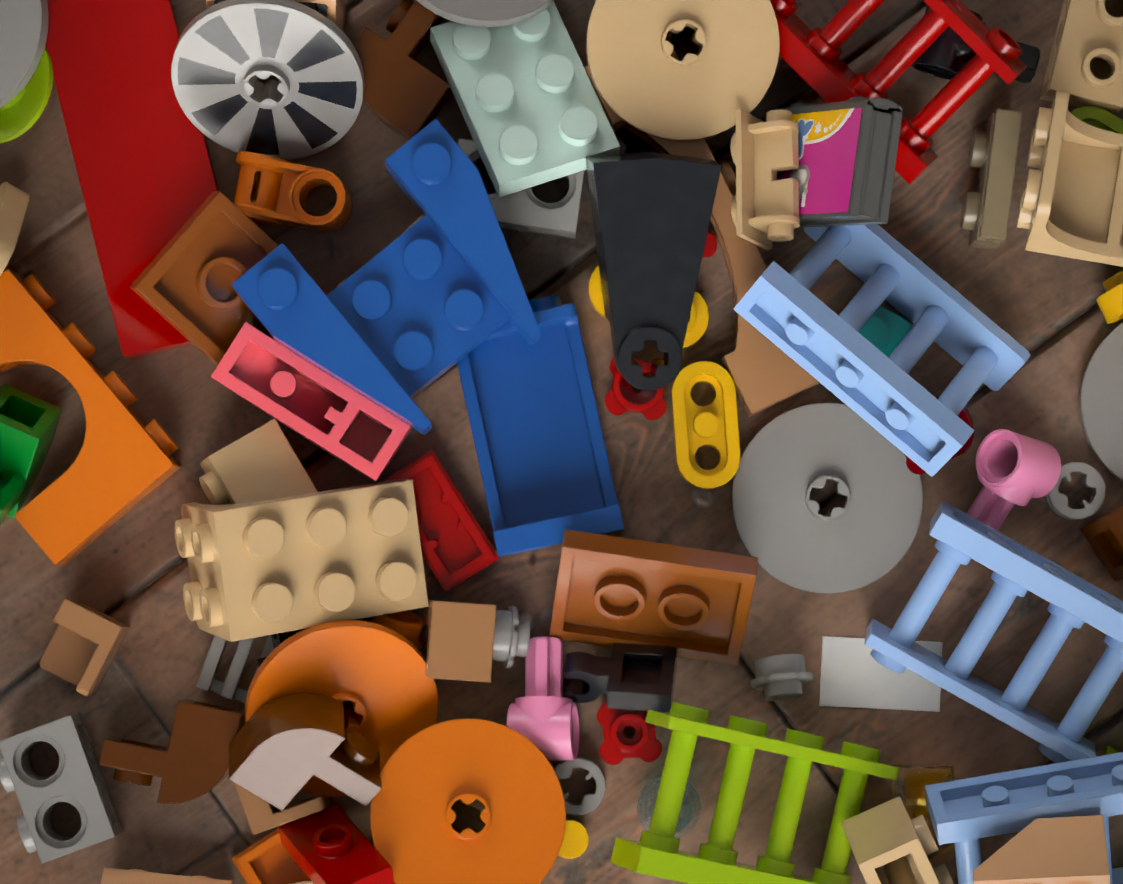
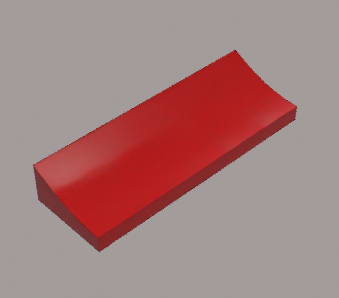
M47 0L49 16L45 46L52 62L53 78L122 355L133 360L192 345L189 340L129 287L212 192L219 191L206 136L185 115L177 101L172 86L171 65L174 51L180 38L172 1Z

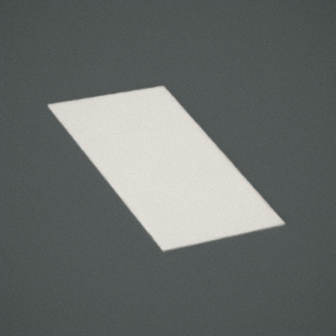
M822 636L819 706L940 712V686L908 668L905 669L904 673H897L881 665L870 655L872 648L864 644L865 638ZM915 641L942 657L943 642Z

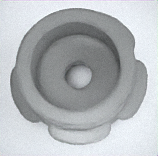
M509 606L508 610H496L492 661H503L504 668H511L515 656L526 657L530 640L529 619L519 618V611L516 606Z
M781 654L768 656L753 662L755 679L750 681V685L758 691H764L766 701L791 700L803 696L802 686L813 680V673L806 672L804 655Z

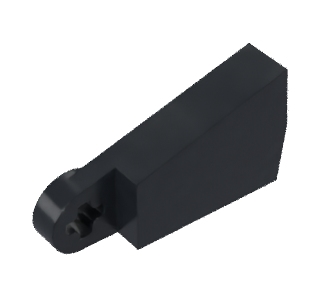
M655 152L585 157L605 317L610 322L615 366L622 377L632 386L641 390L660 389L668 385L676 377L681 367L684 339L722 165L712 159ZM652 340L653 346L658 351L664 352L663 360H657L652 363L651 372L643 373L642 366L637 361L631 360L632 352L642 351L644 341Z

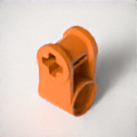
M237 152L236 163L241 166L233 204L254 223L268 226L283 225L319 233H330L340 229L349 220L353 210V199L349 189L333 172L323 168L294 164L273 156L252 152ZM318 186L333 187L337 193V201L334 208L323 216L309 215L306 210L308 194Z

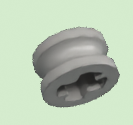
M1071 462L1061 465V473L1057 484L1044 497L1048 507L1056 515L1065 519H1083L1093 515L1102 506L1105 499V483L1102 475L1093 466L1083 462ZM1069 473L1082 475L1081 485L1091 489V496L1088 502L1086 500L1077 502L1080 507L1079 509L1067 507L1068 496L1058 493L1061 479L1064 482L1072 480Z
M578 756L576 760H562L554 768L558 780L570 778L572 768L578 767L588 771L585 775L586 780L592 777L595 779V791L584 793L582 803L568 802L566 799L569 796V792L563 793L565 811L571 815H584L596 809L602 802L606 791L605 777L600 767L591 759Z

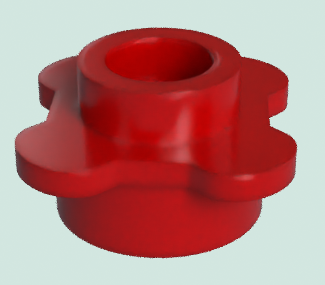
M613 358L609 365V369L613 374L612 389L606 394L604 399L607 410L616 416L622 415L627 411L641 413L647 420L651 421L661 418L667 409V404L663 399L664 387L656 390H643L640 393L634 392L632 385L617 370ZM655 358L650 362L644 360L634 361H637L642 366L643 373L651 372V365L654 361L663 359Z
M607 702L601 705L596 715L597 721L603 726L604 742L599 748V754L606 763L617 765L627 758H640L644 762L649 763L655 761L660 756L662 744L656 738L655 725L645 722L648 711L607 708ZM626 726L635 728L636 733L634 737L626 738L624 736L623 730Z

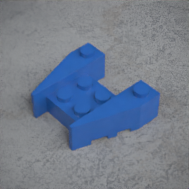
M437 119L433 120L385 159L386 172L424 217L326 296L283 243L231 284L238 296L275 341L424 435L432 429V423L413 402L412 399L508 320L531 347L539 342L541 337V331L480 173Z

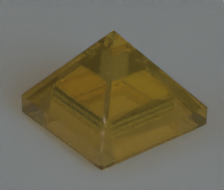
M891 765L899 768L897 781L890 779L891 799L898 796L901 797L910 819L923 814L926 822L931 821L926 806L924 785L954 781L953 767Z

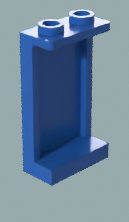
M559 295L529 301L541 331L540 340L531 347L508 320L457 362L498 557L562 544L565 529L601 535L624 530L579 328L575 303L562 305Z

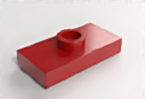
M433 450L383 480L389 481L401 478L413 480L422 555L445 592H448L500 559Z
M336 803L319 812L278 826L282 846L314 884H395L392 866Z

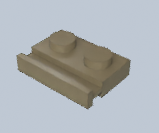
M996 109L995 113H992L984 122V129L974 128L968 164L971 167H978L975 192H965L960 221L961 229L970 230L969 247L994 250L1002 241L1006 240L1023 112Z

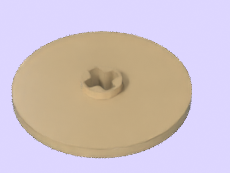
M596 0L590 14L586 33V53L590 73L596 88L607 105L621 119L639 131L669 140L702 139L716 135L736 125V110L742 109L750 113L767 92L776 71L780 48L778 23L770 0ZM687 26L695 31L692 36V42L700 46L697 55L687 53L679 61L671 56L674 46L665 39L669 31L678 34Z

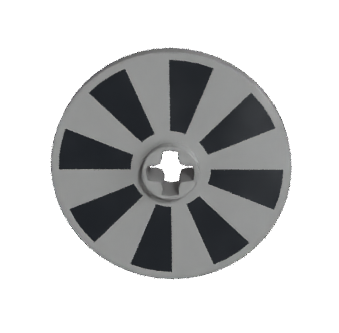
M225 0L207 8L198 14L182 32L176 45L171 65L172 86L177 101L185 115L209 139L236 153L242 151L252 152L284 160H292L321 152L339 141L350 130L357 119L363 101L365 87L364 71L352 42L330 19L318 11L292 0ZM273 75L279 79V82L271 79L263 84L257 80V77L266 79Z

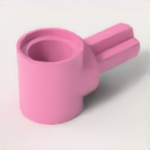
M998 429L988 434L981 442L976 454L977 478L984 486L967 514L998 531L1014 504L1025 507L1031 498L1043 497L1055 487L1061 473V459L1058 451L1049 443L1006 429Z
M540 636L530 638L528 652L525 657V697L516 698L515 703L509 705L507 727L530 740L545 755L548 761L577 759L580 725L576 703L570 698L563 697V642L555 637Z

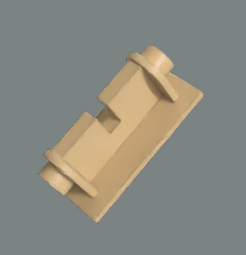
M738 109L736 110V132L731 138L730 145L732 159L736 165V195H734L731 202L732 220L736 227L737 236L769 250L772 249V241L784 242L792 240L794 238V229L800 227L799 181L794 178L777 180V172L799 168V124L792 121V112L788 110L768 111L766 113V122L750 113Z

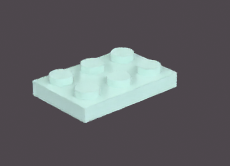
M554 1L535 16L507 26L477 27L450 21L430 28L432 47L498 197L586 170L585 157L619 154L620 144Z

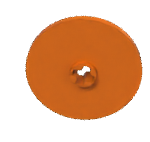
M360 620L331 621L306 628L294 634L278 645L265 658L256 671L248 689L245 703V722L265 704L290 694H321L342 703L344 700H351L354 711H344L345 732H357L373 744L379 752L380 770L382 771L389 758L405 741L416 733L436 724L438 693L434 679L427 677L425 673V658L404 636L385 626ZM315 775L300 790L301 792L317 796L325 794L326 797L348 796Z
M454 719L441 722L416 733L405 741L383 767L379 775L382 789L371 801L370 825L375 849L392 866L394 882L396 884H540L554 865L565 832L566 811L562 788L553 767L545 755L530 740L517 731L482 719ZM460 800L468 806L475 800L480 802L485 808L479 817L485 825L484 828L478 833L470 828L463 830L460 834L456 832L451 826L457 817L451 809L454 803Z

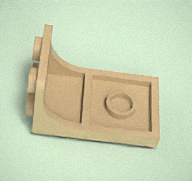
M1056 90L1051 109L1039 107L1035 129L1033 128L1027 167L1038 168V170L1029 169L1016 225L1017 228L1028 229L1025 251L1123 267V134L1100 129L1079 120L1067 109L1070 92Z
M401 478L248 503L208 505L197 502L182 504L181 507L182 519L175 522L177 549L182 558L188 559L191 582L185 583L183 587V599L187 616L190 621L197 622L200 630L227 641L233 642L301 630L331 621L357 620L429 607L412 479Z

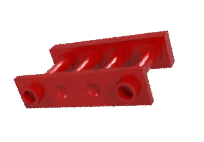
M770 0L775 11L779 29V55L827 103L849 101L850 98L858 96L888 99L886 90L948 27L954 30L977 53L913 119L906 116L901 121L895 171L909 184L938 157L930 148L933 144L931 136L994 72L1009 85L1027 68L1018 58L1023 53L1018 43L998 26H994L990 30L960 0H923L930 7L928 12L867 74L861 71L856 75L839 58L843 53L840 46L885 0H849L822 29L815 27L813 30L794 13L798 9L796 0Z

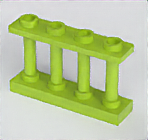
M672 702L669 714L648 709L645 722L672 730L649 831L642 830L640 841L616 837L611 863L635 873L688 884H850L852 876L846 874L851 847L841 822L860 814L869 774L897 781L899 768L878 762L881 750L843 741L840 753L824 750L822 747L825 737L789 728L786 730L784 740L767 737L765 735L768 724L730 715L727 727L708 723L710 710ZM702 736L729 742L730 746L707 843H700L698 854L678 850L681 839L674 836L697 737ZM755 749L786 755L787 759L765 854L758 855L756 864L753 866L736 862L738 851L732 849ZM812 762L843 768L821 868L814 867L812 878L793 874L796 864L790 862V857Z

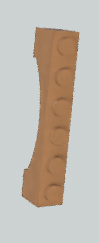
M673 49L671 56L674 59L679 60L676 52ZM589 65L585 67L586 73L614 132L625 129L641 139L657 153L712 159L715 161L706 143L714 135L696 140H669L651 136L626 123L604 101L595 86ZM725 159L719 162L722 167L710 224L726 262L735 308L767 269L761 255L770 250H766L736 235V227L731 215V202L734 195H736V176ZM734 310L733 351L723 356L721 362L734 381L736 394L748 417L819 383V381Z

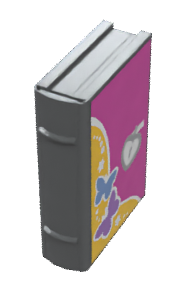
M858 96L850 98L849 101L812 105L795 103L791 104L790 107L768 110L791 111L792 121L799 124V168L777 172V180L794 178L799 181L800 227L798 228L888 224L903 114L901 106L892 100L881 97L865 98Z

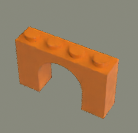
M7 269L0 276V374L9 369L25 365H41L53 368L66 377L76 389L85 411V438L74 463L58 479L14 515L55 565H66L181 468L171 455L179 446L156 419L145 425L130 407L138 400L137 396L114 370L105 377L89 357L97 349L74 322H71L65 328L48 310L56 303V300L32 273L23 280L20 275Z

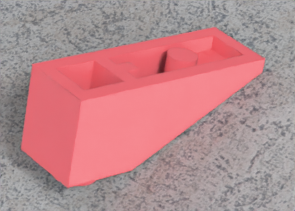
M247 322L244 323L211 375V378L375 483L380 480L411 431L409 424Z

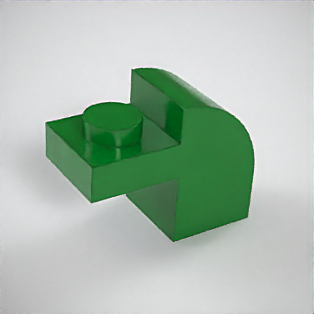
M5 383L0 388V525L7 516L12 519L15 518L14 515L20 511L30 494L50 449L62 412L61 408Z

